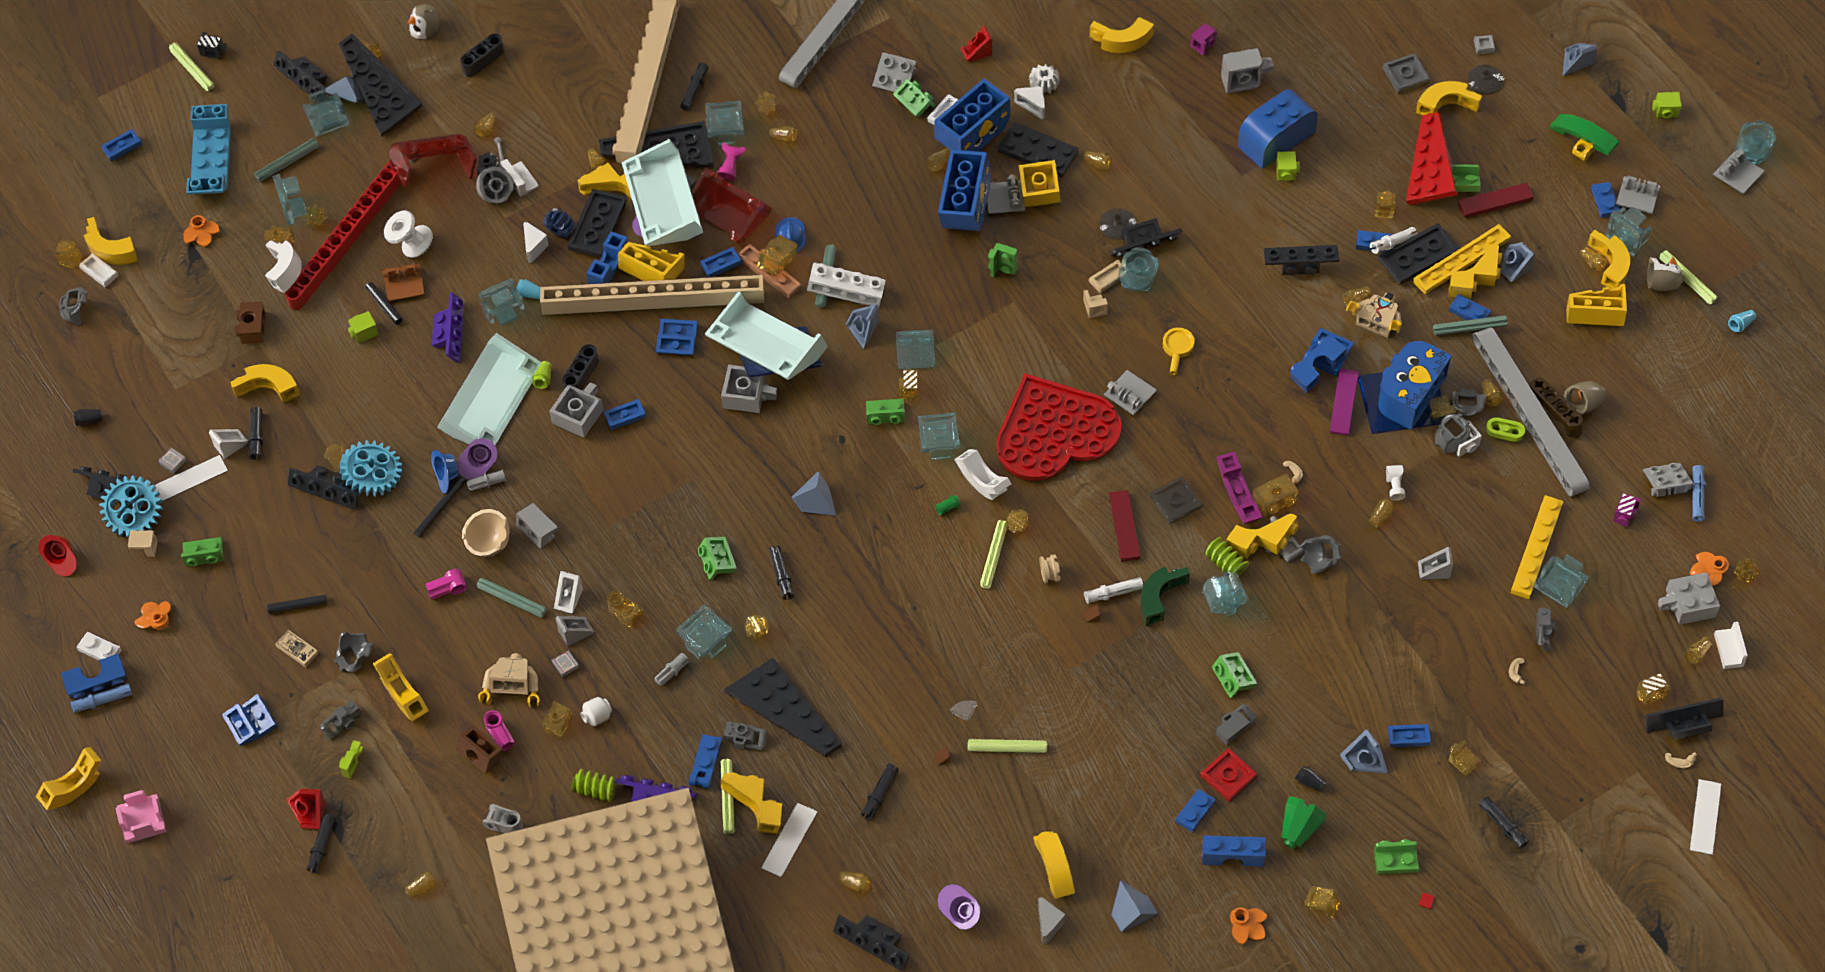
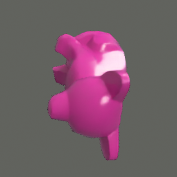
M723 143L722 149L727 158L723 166L717 171L720 179H728L733 182L736 176V160L739 156L743 155L745 147H729L726 143Z

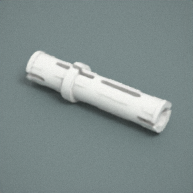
M1410 227L1394 235H1386L1381 240L1370 244V248L1377 247L1371 251L1376 254L1383 250H1390L1394 246L1417 235V232L1411 234L1416 229Z
M1138 577L1109 586L1102 585L1098 589L1085 591V601L1087 604L1098 600L1106 601L1113 596L1140 590L1143 588V582Z

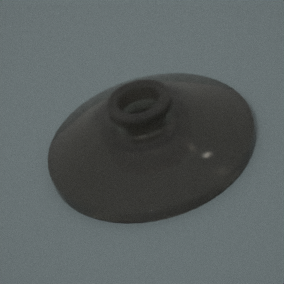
M1479 65L1469 72L1468 83L1478 93L1493 94L1502 88L1504 77L1496 67Z
M1111 209L1105 212L1100 219V229L1103 234L1116 240L1124 239L1121 231L1122 228L1136 224L1135 217L1124 209Z

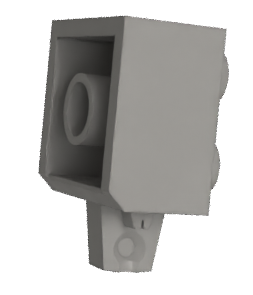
M1258 48L1223 55L1221 78L1226 93L1258 88L1261 74L1273 70L1272 59L1261 58Z
M728 365L721 394L722 407L725 409L760 413L762 401L776 400L777 388L766 384V371L763 369Z
M589 383L584 390H579L571 385L566 386L549 411L552 424L585 438L604 410L602 400L595 396L598 392L597 385Z
M1707 572L1669 580L1666 588L1667 595L1666 597L1659 598L1658 602L1660 611L1671 609L1675 612L1679 624L1715 618L1720 607Z

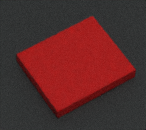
M1422 893L1419 906L1431 909L1434 896Z

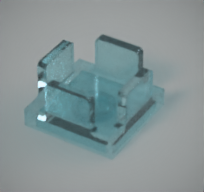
M323 89L309 94L310 104L303 105V111L315 136L349 124L337 93L328 97L326 90Z
M741 101L705 104L708 137L717 136L718 144L735 143V135L744 134Z
M280 174L274 175L273 179L287 224L295 223L294 217L307 214L302 197L287 199L288 196L300 193L296 176L281 179Z
M1623 207L1619 211L1615 210L1611 213L1605 236L1610 239L1614 235L1617 236L1625 244L1628 252L1635 256L1639 252L1640 247L1650 238L1652 228L1649 226L1645 230L1641 229L1639 225L1646 220V216L1634 207H1631L1627 212Z
M513 278L479 292L483 314L486 319H489L491 324L495 323L493 316H496L500 325L516 320L517 315L513 310L514 306L518 305L521 310L525 309L523 299L516 288Z
M956 412L918 416L921 452H931L932 459L950 458V450L960 449Z
M1566 554L1564 560L1557 556H1552L1543 567L1534 587L1567 608L1588 582L1589 576L1581 572L1583 564L1570 555Z
M705 604L676 629V633L683 638L685 647L697 658L701 655L705 657L708 653L711 657H714L726 646L725 638L732 632V628Z

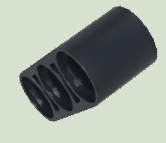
M496 33L489 35L460 58L462 72L465 76H475L504 53L502 36Z
M586 344L580 349L562 378L564 389L570 384H573L571 386L579 390L583 389L599 362L597 348L594 345Z

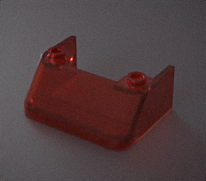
M462 134L393 143L389 150L390 158L404 189L408 188L412 171L409 159L457 153L469 179L473 178L477 161L467 137Z

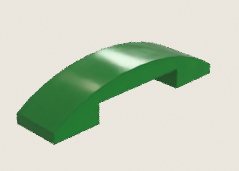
M1560 114L1549 126L1550 129L1562 135L1569 133L1593 144L1595 150L1608 156L1619 145V141L1610 133L1596 124L1574 115Z

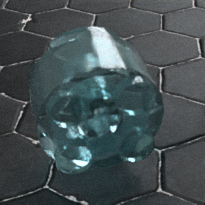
M1756 120L1752 123L1746 122L1740 129L1735 152L1743 149L1746 151L1745 159L1754 164H1761L1772 153L1776 141L1774 128L1761 120Z
M1133 248L1130 252L1124 254L1118 273L1121 285L1124 288L1135 291H1147L1153 285L1159 268V262L1151 254V251L1144 248Z
M1224 572L1222 577L1218 578L1216 575L1207 580L1202 589L1213 614L1225 613L1226 616H1230L1249 599L1237 573Z

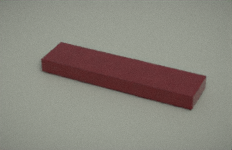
M1524 183L1461 199L1458 201V205L1464 218L1533 201L1534 196L1528 184Z
M1128 490L1109 492L1121 562L1140 560Z

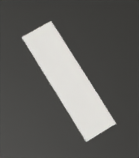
M218 455L154 485L156 486L155 491L160 492L157 498L165 500L228 470L222 458Z
M1699 779L1690 850L1713 854L1721 790L1720 783Z
M797 803L765 860L762 869L780 877L783 875L817 811Z

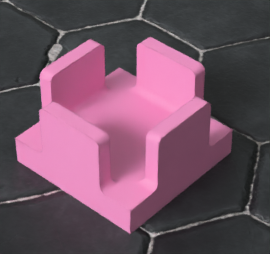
M144 790L124 795L126 803L117 805L116 812L127 844L166 832L157 794L146 796Z

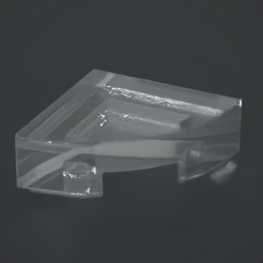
M971 700L958 702L951 708L950 713L969 721L977 707V702Z

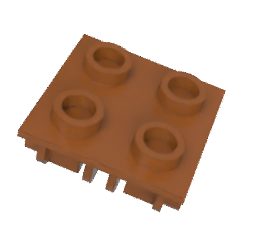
M413 263L406 265V267L402 265V268L396 266L397 269L386 268V270L382 271L388 302L425 295L419 264Z

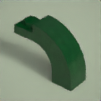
M1166 567L1155 571L1146 580L1142 588L1140 612L1145 626L1164 621L1165 610L1161 604L1160 597L1169 589L1189 583L1190 573L1187 567L1174 569L1170 573Z

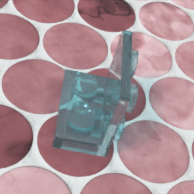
M933 330L896 332L898 369L935 367Z

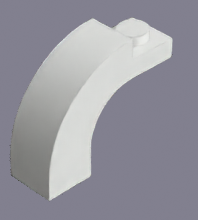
M269 241L266 247L274 258L278 259V262L265 276L275 289L285 293L297 280L301 272L302 261L288 241H285L283 244Z
M969 449L954 459L972 486L990 500L1004 493L1007 487L1011 485L1008 477H999L986 466L977 450Z

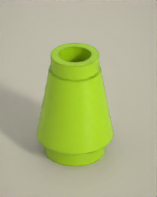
M542 361L532 377L533 385L536 388L545 389L550 384L552 365L548 361Z

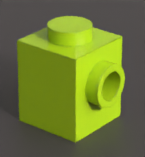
M1679 92L1657 93L1656 100H1653L1652 104L1657 118L1679 117L1682 107Z
M1277 152V180H1296V173L1300 172V163L1296 162V152Z
M369 311L348 320L350 325L348 328L351 338H356L358 344L379 335L377 326Z

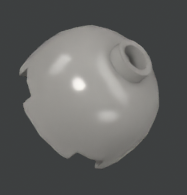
M490 167L482 171L478 176L476 190L483 200L489 203H501L506 201L511 191H513V180L511 175L500 167Z

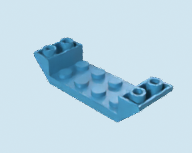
M228 105L191 106V123L194 132L191 178H187V195L224 193L228 189L231 136Z

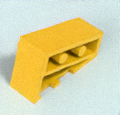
M628 242L618 252V268L643 281L675 280L684 270L685 254L668 253V250L662 249L657 251L652 250L650 246Z
M1621 284L1618 288L1613 289L1605 287L1602 291L1592 292V290L1569 294L1566 308L1567 323L1624 326L1627 313L1625 284Z

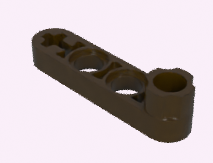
M1533 379L1530 383V388L1538 401L1566 428L1565 433L1567 436L1580 437L1582 435L1583 417L1545 379ZM1552 396L1555 400L1547 401L1545 398ZM1560 408H1565L1567 412L1559 413L1557 410Z

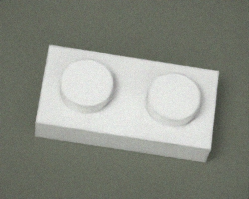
M89 632L85 634L76 647L78 651L97 660L119 654L122 651L119 646Z

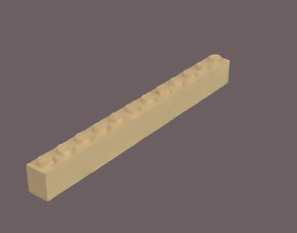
M679 0L652 1L653 10L649 12V24H646L645 27L646 36L642 38V50H639L638 53L639 62L635 64V77L632 76V88L628 90V103L624 104V117L620 119L621 129L617 131V143L613 145V155L616 156V162L622 163L641 153L680 6Z
M763 275L551 286L540 287V304L543 315L728 305L738 292L743 295L748 304L764 303Z

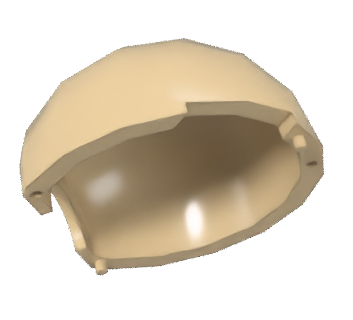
M493 509L480 510L474 513L466 521L462 530V540L465 547L472 554L481 557L494 556L504 550L509 540V524L506 517Z

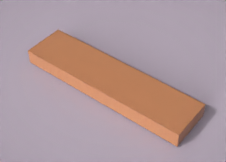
M751 244L738 253L741 262L758 275H763L764 280L790 299L802 289L800 282Z

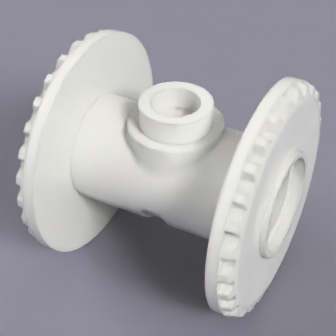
M403 210L390 217L384 227V236L390 243L403 241V253L407 257L415 258L421 256V254H424L429 249L433 234L431 229L425 225L414 228L415 218L413 214Z

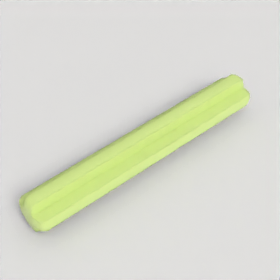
M177 43L169 46L171 53L206 91L214 88L213 82Z
M1665 250L1660 254L1659 258L1667 264L1674 256ZM1676 259L1677 265L1681 268L1682 275L1684 276L1683 281L1707 303L1713 304L1717 296Z
M999 520L997 522L980 582L982 588L989 589L991 587L1008 527L1007 521Z
M969 739L968 750L1047 752V741Z
M731 759L721 760L722 779L724 773L732 772ZM722 790L723 830L725 834H733L735 832L733 797Z

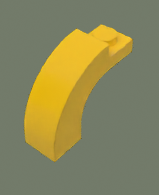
M1140 17L1131 27L1125 30H1112L1095 21L1090 25V37L1095 41L1101 42V49L1113 53H1128L1140 49L1149 42L1154 33V24Z
M1457 81L1437 83L1429 87L1421 95L1417 103L1416 113L1420 115L1434 113L1440 107L1447 104H1457L1477 112L1482 96L1468 91V84Z
M95 218L87 219L89 226L86 227L87 234L84 235V238L91 253L103 262L112 265H125L138 261L131 237L115 241L104 239L100 235Z
M1594 230L1590 234L1588 245L1603 254L1610 262V266L1603 273L1601 283L1609 287V289L1618 288L1619 285L1624 284L1630 267L1628 249L1617 236L1614 235L1609 239L1604 234Z
M259 364L244 369L246 375L230 382L236 397L262 387L276 391L283 403L300 396L297 384L292 376L284 369L274 365Z
M389 653L373 663L385 688L409 720L414 721L429 711L420 694L406 680L392 654Z
M91 747L84 748L77 763L67 774L56 780L43 782L36 795L37 799L46 810L56 809L72 802L85 793L100 775L97 768L101 759Z
M1053 831L1042 832L1038 836H1034V843L1043 859L1050 890L1055 899L1074 894L1075 890L1071 872L1057 833H1053Z

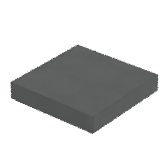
M1415 53L1384 63L1382 66L1398 94L1428 84L1431 80Z

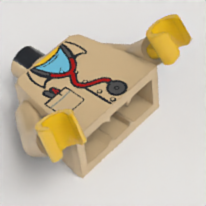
M1389 292L1385 293L1384 297L1373 295L1370 299L1359 303L1350 301L1346 308V311H1352L1354 316L1357 314L1356 325L1386 338L1389 337L1391 330L1399 333L1402 326L1401 314L1397 311L1398 305L1393 302L1395 296Z
M514 653L510 658L501 657L496 664L486 670L482 685L484 690L478 695L481 703L483 698L488 696L487 704H491L492 697L489 691L528 695V692H530L528 697L529 707H531L530 702L533 699L537 700V706L539 707L540 700L538 695H536V692H538V676L534 669L528 666V660L523 659L520 654Z

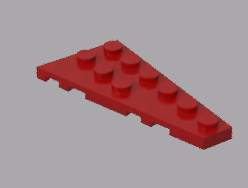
M1439 112L1425 114L1421 118L1406 202L1409 205L1458 195L1455 188V178L1452 174L1453 168L1450 154L1446 146L1447 140L1444 136L1443 121Z

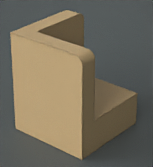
M1085 290L1083 301L1089 318L1107 315L1108 304L1106 298H1102V295L1090 297L1088 290Z
M130 531L128 548L144 549L147 557H155L157 538L154 531Z

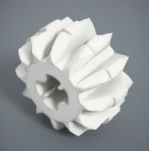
M1046 64L1043 67L1038 65L1037 68L1032 69V73L1029 75L1030 86H1042L1043 94L1046 91L1051 93L1052 90H1056L1059 83L1058 70H1054L1053 66L1048 67Z

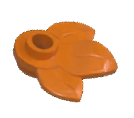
M196 215L191 219L190 227L184 231V241L186 244L196 241L200 246L207 247L212 241L211 234L220 232L219 227L215 222L207 221L203 216Z
M1701 552L1696 555L1698 563L1693 565L1690 575L1707 572L1712 587L1722 581V574L1726 573L1729 569V562L1723 556H1714L1710 552ZM1718 562L1722 563L1720 567L1715 566V564Z
M163 601L159 605L155 602L145 603L141 608L143 615L135 620L136 626L141 629L150 627L156 630L165 629L169 624L170 603L168 601Z
M1240 907L1234 909L1231 912L1230 921L1233 924L1232 935L1235 940L1243 945L1248 938L1252 940L1264 939L1265 931L1261 922L1267 918V915L1257 908L1247 910ZM1242 916L1244 920L1239 921L1237 920V917Z

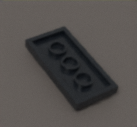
M1014 122L999 145L998 152L1027 164L1055 160L1057 176L1063 178L1079 153V148Z
M592 189L568 243V250L602 258L603 244L610 232L615 231L627 203V197Z
M1437 223L1378 255V261L1394 280L1401 285L1431 268L1460 248L1440 224Z

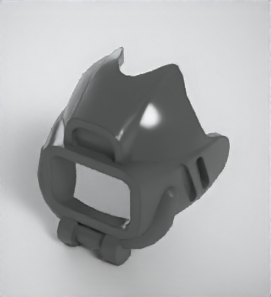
M82 287L71 289L60 298L59 311L61 317L75 325L82 324L80 309L83 304H86L88 292ZM72 298H76L77 304L69 307V301Z
M1460 388L1459 392L1452 391L1451 401L1454 408L1463 416H1475L1484 407L1486 393L1480 395L1475 393V389L1465 390ZM1458 397L1475 398L1476 405H1459Z
M1461 413L1446 415L1435 433V445H1440L1443 453L1458 451L1459 445L1469 440L1470 430L1468 425L1470 422L1465 420ZM1453 420L1464 430L1457 437L1446 428Z
M1328 535L1309 538L1299 547L1305 550L1301 561L1312 568L1311 573H1319L1329 567H1333L1342 558L1340 553L1341 544L1336 543ZM1324 543L1331 544L1333 559L1326 557Z
M347 631L341 633L338 641L339 648L336 652L337 658L334 659V662L339 665L341 672H354L360 669L372 650V643L368 642L366 633L350 634ZM350 650L357 657L355 663L351 665L342 656Z

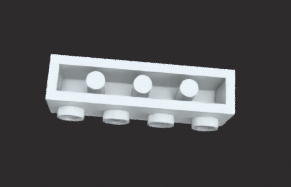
M813 263L807 291L869 306L876 304L879 308L885 279L847 271L842 268H834L821 263Z

